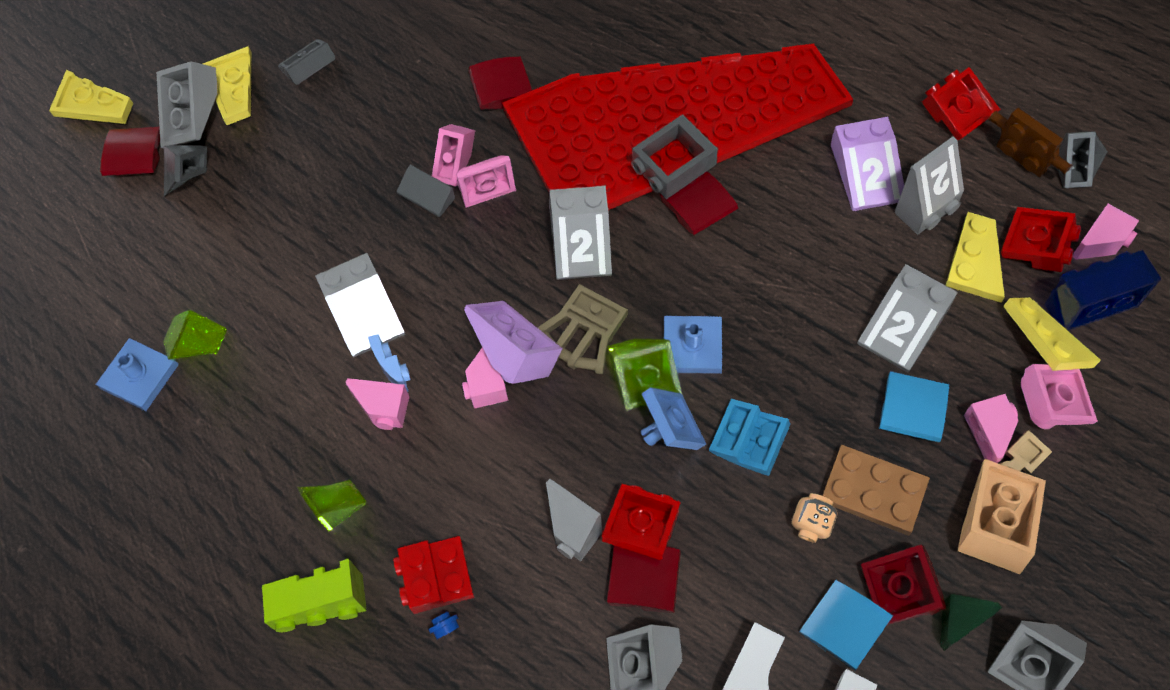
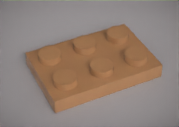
M841 444L822 496L833 501L832 506L910 536L930 478Z

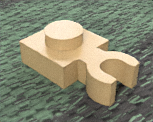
M1028 430L1005 452L1011 460L1000 464L1020 472L1023 470L1030 474L1052 451Z

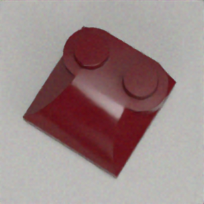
M922 544L861 564L872 601L893 615L887 625L923 615H933L940 610L946 609L944 596L933 564Z

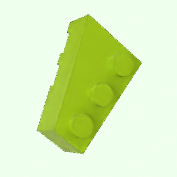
M349 559L340 561V568L325 572V568L320 567L313 569L314 576L299 579L298 575H294L262 585L264 622L272 629H276V632H288L294 630L295 625L307 623L308 626H318L327 622L326 619L339 617L341 620L355 618L358 616V613L367 611L363 575Z

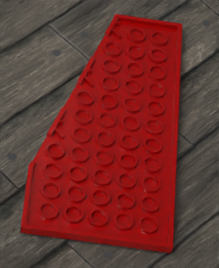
M813 43L782 47L781 51L744 56H741L740 53L703 57L701 61L665 66L655 63L623 67L618 72L580 76L579 73L571 74L502 103V106L549 193L550 190L606 186L608 210L654 191L648 180L642 174H637L631 164L632 148L682 114L718 148L717 163L850 107L852 106L853 98ZM677 139L650 156L667 176L695 158Z

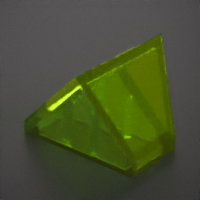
M192 310L175 316L163 341L168 360L208 353L217 355L227 329Z
M351 480L332 485L297 487L305 502L328 531H331L367 502Z

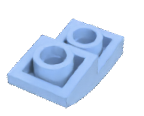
M379 334L368 336L371 349L386 377L391 383L405 385L407 392H409L406 381L411 379L406 363L401 365L397 355L392 356L388 342L383 343Z

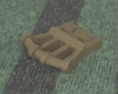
M579 284L562 310L540 325L538 329L554 341L549 333L564 322H570L558 341L555 342L563 348L557 360L565 361L567 366L573 370L576 368L594 370L596 374L603 375L609 342L613 340V336L627 317L628 309ZM578 328L587 331L573 353L565 349ZM595 337L600 338L597 359L582 357Z

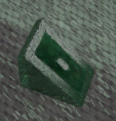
M950 594L944 600L946 609H943L940 647L944 651L1000 611L1002 609L1001 605L998 602Z

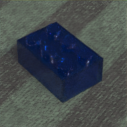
M1143 250L1132 254L1124 252L1111 261L1105 263L1098 261L1091 264L1085 270L1079 272L1071 270L1060 277V282L1051 291V295L1044 305L1050 315L1066 330L1070 331L1139 307L1161 281V277Z

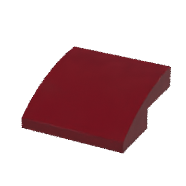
M521 56L491 59L472 65L468 69L480 109H503V102L532 91Z
M160 127L109 130L102 151L101 175L154 173L160 159L157 151L160 143Z
M708 171L668 199L660 194L662 203L677 215L678 222L693 235L738 209V204Z
M614 546L607 603L610 606L638 607L643 611L674 613L681 555L680 549L666 547L661 561Z

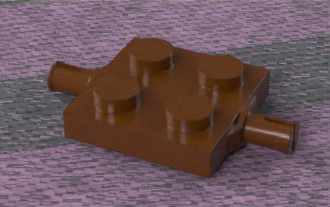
M1020 108L1013 111L1009 119L997 111L991 114L988 120L1001 128V137L996 146L1004 154L1023 165L1026 170L1033 172L1039 178L1051 165L1063 174L1070 170L1072 164L1059 156V147L1064 139Z

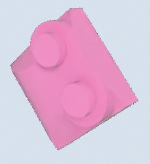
M500 155L464 167L456 174L458 179L457 185L466 208L516 191L509 156Z
M1032 364L1025 369L1024 376L1021 379V388L1031 420L1038 427L1050 429L1056 425H1082L1098 422L1080 369L1053 371L1049 365Z

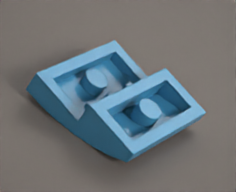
M890 371L887 378L879 429L940 442L946 417L949 384Z
M731 399L709 451L729 462L769 476L790 427L789 419L761 412L757 405Z
M835 580L799 633L825 652L829 651L855 671L893 615L860 593Z

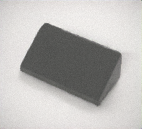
M316 39L280 63L278 67L294 84L298 85L334 61L335 55L328 43Z
M412 165L407 168L397 189L398 195L439 218L455 199L452 187Z

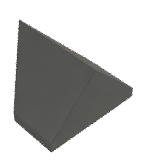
M1096 131L1066 133L1059 147V156L1072 164L1066 174L1058 170L1062 187H1091L1093 178L1108 151L1096 135Z
M164 146L165 197L191 178L207 172V146Z

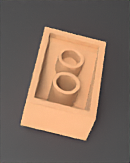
M984 459L962 526L957 551L1021 574L1035 555L1046 480Z

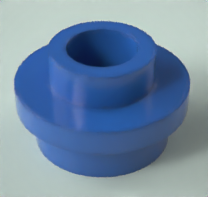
M446 612L431 620L433 627L428 630L430 634L434 633L436 639H439L459 628L456 621L459 618L457 614L451 617L449 612Z

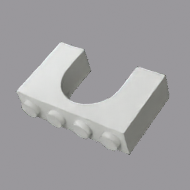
M755 622L723 690H769V671L785 637ZM846 669L842 673L835 690H876L877 684Z

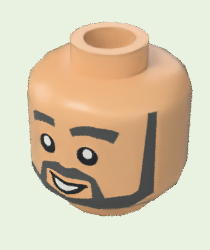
M813 493L809 494V497H803L799 500L792 518V525L796 530L800 531L798 534L800 538L816 543L818 538L826 539L831 535L838 515L837 510L832 506L833 501Z

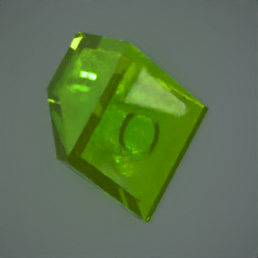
M631 339L607 346L613 373L626 411L647 405L642 393L650 387L682 394L670 340Z

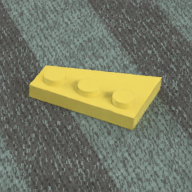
M249 46L203 63L204 65L216 67L217 96L215 100L226 125L251 116L252 52Z
M66 70L49 111L54 117L126 124L133 102L126 95L107 87L97 86L91 80L81 79L75 76L73 72Z
M968 212L963 223L945 286L1002 303L1005 296L996 220Z
M1030 297L1009 298L1003 307L1053 371L1094 368L1101 361Z

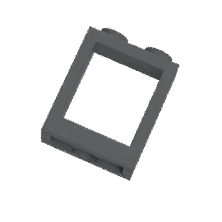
M682 114L633 147L631 164L637 174H642L648 180L651 188L656 193L660 192L668 199L717 164L718 148ZM677 139L695 158L667 176L650 156Z

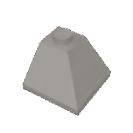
M549 479L546 482L554 537L558 545L557 550L568 559H572L574 556L579 561H582L603 533L601 514Z
M1021 621L989 667L988 673L1015 690H1064L1085 662L1087 643L1056 624Z
M651 624L606 638L611 690H665L682 662L679 628Z

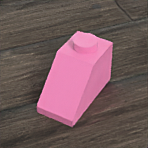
M453 124L439 128L432 177L445 184L458 186L456 174L460 169L466 167L469 162L475 130Z
M1107 204L1077 247L1073 258L1078 260L1116 255L1122 245L1128 248L1138 234L1133 229L1139 220Z
M482 347L465 371L467 382L462 383L466 400H472L474 409L508 401L504 379L492 367Z
M347 378L346 385L351 394L376 427L384 430H392L393 427L403 428L409 401V394L405 385Z
M1005 394L973 403L964 414L984 459L999 463L1004 457L1018 423L1017 409L1013 403H1009Z

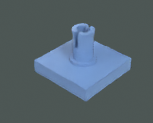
M664 316V373L722 374V317Z
M129 338L96 385L101 390L147 411L179 364L174 359Z
M652 387L642 393L655 421L641 430L642 436L647 435L643 439L648 445L653 446L662 438L666 446L698 450L706 445L681 393Z

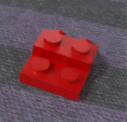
M970 67L961 73L956 69L944 78L945 85L941 87L937 83L926 91L927 98L922 101V104L936 123L942 120L957 141L989 119L994 111L998 112L1001 110Z
M1017 207L1001 250L1002 258L1031 261L1032 268L1062 272L1064 264L1070 265L1072 261L1073 248H1070L1071 243L1078 242L1081 226L1076 224L1075 213Z
M621 484L602 534V542L662 561L679 514L681 502L674 500L668 495H657L645 491L639 486Z
M460 536L431 544L427 540L397 548L399 557L393 558L397 576L403 575L405 585L399 588L403 606L409 605V609L413 614L475 598Z

